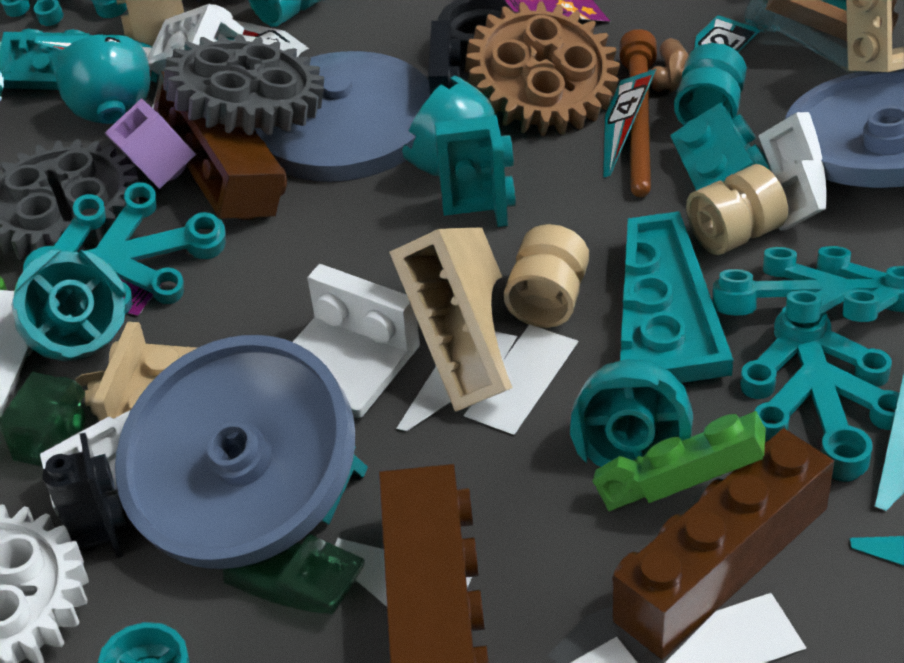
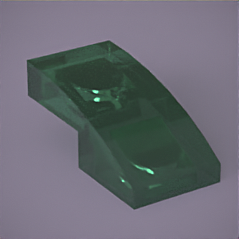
M308 534L302 544L297 542L287 550L271 558L243 567L223 569V580L227 585L276 604L303 611L334 614L364 568L365 559Z

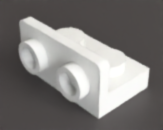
M211 4L165 19L148 56L149 67L160 75V71H164V67H166V58L173 57V49L175 48L184 50L185 42L199 45L200 37L216 42L219 34L225 37H235L236 39L238 34H243L245 28L233 20V16L229 11Z

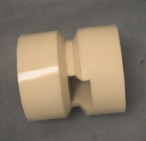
M755 164L727 176L724 183L720 180L690 193L687 199L686 212L691 229L699 243L709 253L721 255L747 243L750 237L757 238L783 226L788 216V204L783 188L775 175L765 166Z
M552 224L535 226L526 232L516 256V263L509 275L504 290V303L509 312L517 319L526 324L542 328L560 326L569 320L578 298L579 284L585 275L589 262V249L578 234L563 226Z

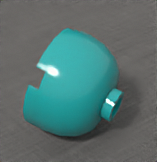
M101 34L74 41L64 48L58 55L59 65L57 68L54 66V74L61 98L75 115L87 121L115 124L141 98L146 101L150 91V67L147 54L140 43L122 35H118L120 42H105L104 36Z
M456 75L451 77L454 83L451 89L441 84L422 105L408 130L416 136L412 149L405 144L402 149L405 160L433 176H439L435 122L495 115L488 98L476 87Z
M61 249L48 251L29 263L15 285L11 308L16 330L28 347L45 358L68 362L88 358L109 345L124 323L125 303L123 297L125 290L123 282L112 266L95 254L80 250L78 253L71 251L60 252Z
M626 359L606 364L588 377L574 401L571 412L570 436L577 454L586 463L588 457L594 464L600 467L619 456L634 460L638 456L644 457L650 448L665 439L679 437L683 441L691 438L693 424L692 406L685 387L670 371L650 361Z

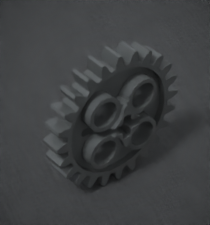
M219 34L218 41L216 42L200 37L199 45L185 42L184 50L173 49V57L166 58L163 90L167 91V101H175L176 111L189 110V120L206 118L205 127L210 128L220 123L225 125V132L227 133L232 132L236 127H241L247 135H252L254 128H261L266 134L272 135L274 126L289 132L291 131L292 123L304 126L306 125L307 117H316L317 109L322 107L324 76L319 75V66H310V57H297V49L281 50V42L277 41L270 45L263 44L262 37H257L250 42L246 41L241 34H238L235 40H228L225 36Z
M76 139L70 147L65 148L62 142L58 140L55 142L53 149L47 151L41 145H36L34 155L28 156L25 153L19 152L17 153L19 162L16 164L2 162L0 164L3 174H0V251L6 254L15 250L17 259L22 260L38 248L54 246L71 223V221L65 222L63 220L52 188L49 186L48 177L56 178L72 220L74 219L73 204L80 196L92 194L103 200L106 220L101 227L89 232L77 252L80 250L85 251L84 245L89 243L97 246L102 240V236L107 233L125 207V190L130 185L139 183L135 165L129 163V159L125 154L117 155L115 146L101 150L99 141H94L88 147L83 148L80 139ZM141 197L135 198L132 202L139 204L138 198ZM91 208L84 210L81 214L92 216L98 211Z

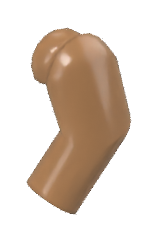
M670 38L662 42L659 50L661 57L665 61V67L655 66L651 69H656L651 81V87L656 92L668 90L669 93H672L678 89L679 83L682 80L684 64L688 57V53L678 40Z

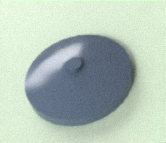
M344 51L310 57V66H319V75L324 76L322 107L317 109L316 117H307L306 125L304 126L292 123L291 131L289 132L274 126L272 135H268L261 128H254L261 139L265 141L279 165L284 168L287 175L306 180L330 182L369 177L394 168L406 161L402 153L403 145L405 144L412 149L416 136L408 130L422 105L430 97L429 81L414 66L385 54Z
M904 69L891 72L860 71L843 75L812 88L798 98L790 107L786 118L796 112L810 113L820 145L821 161L824 164L826 180L844 185L869 188L904 186Z
M241 335L213 341L198 347L170 364L147 386L132 407L119 437L115 461L116 485L122 506L130 521L142 535L163 553L182 563L210 569H228L255 564L287 550L312 531L326 516L343 490L351 469L355 450V425L350 403L344 390L329 368L312 352L291 341L265 335Z

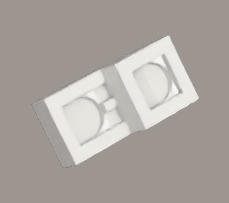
M796 112L758 135L771 172L780 182L787 199L788 216L784 225L779 227L780 231L788 230L826 209L824 164L821 161L822 154L816 131L809 112Z

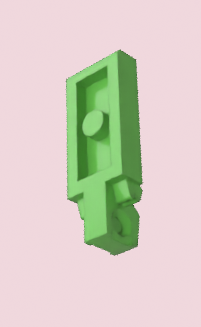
M757 411L740 418L736 414L725 415L712 421L705 427L702 433L681 441L679 437H672L657 443L648 450L644 457L638 456L634 460L619 456L595 470L593 483L609 511L645 497L651 503L762 460L765 451L766 429Z

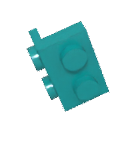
M721 102L697 118L690 120L670 135L696 191L720 180L724 183L727 176L755 164L765 166L771 171L767 158L757 144L749 145L756 137L741 114L732 118Z
M497 115L435 122L441 201L444 216L494 210L497 227L508 226L507 207L516 206L513 177L505 176V167L514 166L511 137L510 135L501 136Z

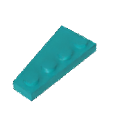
M680 211L628 218L620 361L626 359L650 361L670 371L680 383L732 376L733 357Z

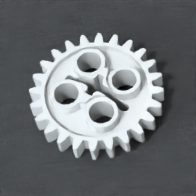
M0 505V663H19L26 658L32 663H44L40 648L44 644L62 647L65 643L59 627L78 626L79 619L74 607L87 604V597L82 586L89 583V579L77 542L71 541L67 528L64 525L55 528L50 515L47 513L34 521L29 507L25 506L13 518H10L5 505Z

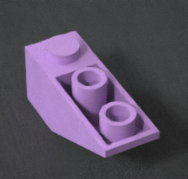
M142 98L105 132L106 137L159 189L167 181L174 180L181 175L187 163L196 155L160 114Z

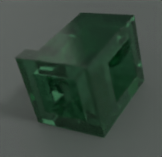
M35 372L30 374L0 417V429L13 460L43 467L40 457L42 452L82 431L86 418L81 402L85 398V392L76 381L67 377H54Z

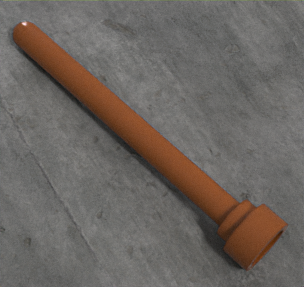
M631 30L625 33L620 40L619 57L621 63L629 70V77L647 72L656 61V39L653 34L646 30ZM648 90L630 129V186L632 194L639 198L647 196L651 190Z

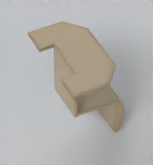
M105 371L81 374L75 379L78 387L87 385L88 390H85L86 407L90 406L91 392L94 384L98 381L101 382Z

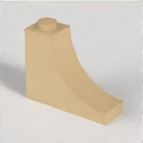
M437 229L390 251L389 253L454 411L462 410L512 389L513 387L498 347L491 307L493 286L498 279L502 278V274L483 229Z

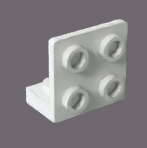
M319 264L307 277L314 318L293 343L312 352L329 368L346 394L353 417L361 418L419 348L417 318L406 294Z

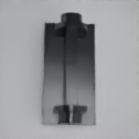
M86 432L79 435L83 452L72 455H53L47 460L42 477L55 508L58 509L62 525L67 528L71 541L77 542L79 550L85 552L92 551L101 544L111 542L115 554L119 558L123 556L118 532L129 529L126 513L119 495L109 496L107 493L115 490L106 454L94 456Z

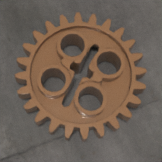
M539 1L536 11H530L524 2H520L519 10L516 14L504 6L502 7L500 19L489 14L485 27L477 25L474 39H469L464 72L469 73L467 82L488 98L495 114L499 111L504 113L502 123L504 126H507L516 119L521 121V132L525 133L530 125L534 124L538 126L541 136L546 135L548 125H554L561 135L565 134L568 122L579 130L583 129L586 117L596 121L598 120L600 110L608 109L619 80L617 74L620 63L614 61L617 50L615 47H606L607 33L593 34L596 25L594 20L582 25L578 22L580 17L579 11H575L567 17L563 15V6L558 4L553 12H548L543 1Z

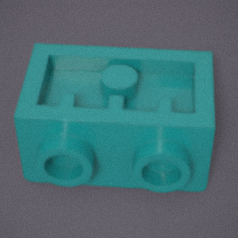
M23 29L21 32H3L0 46V72L4 79L3 89L58 90L54 66L57 68L59 65L58 55L61 51L35 43V36L90 35V33L74 29L66 30L63 33H47L36 29Z

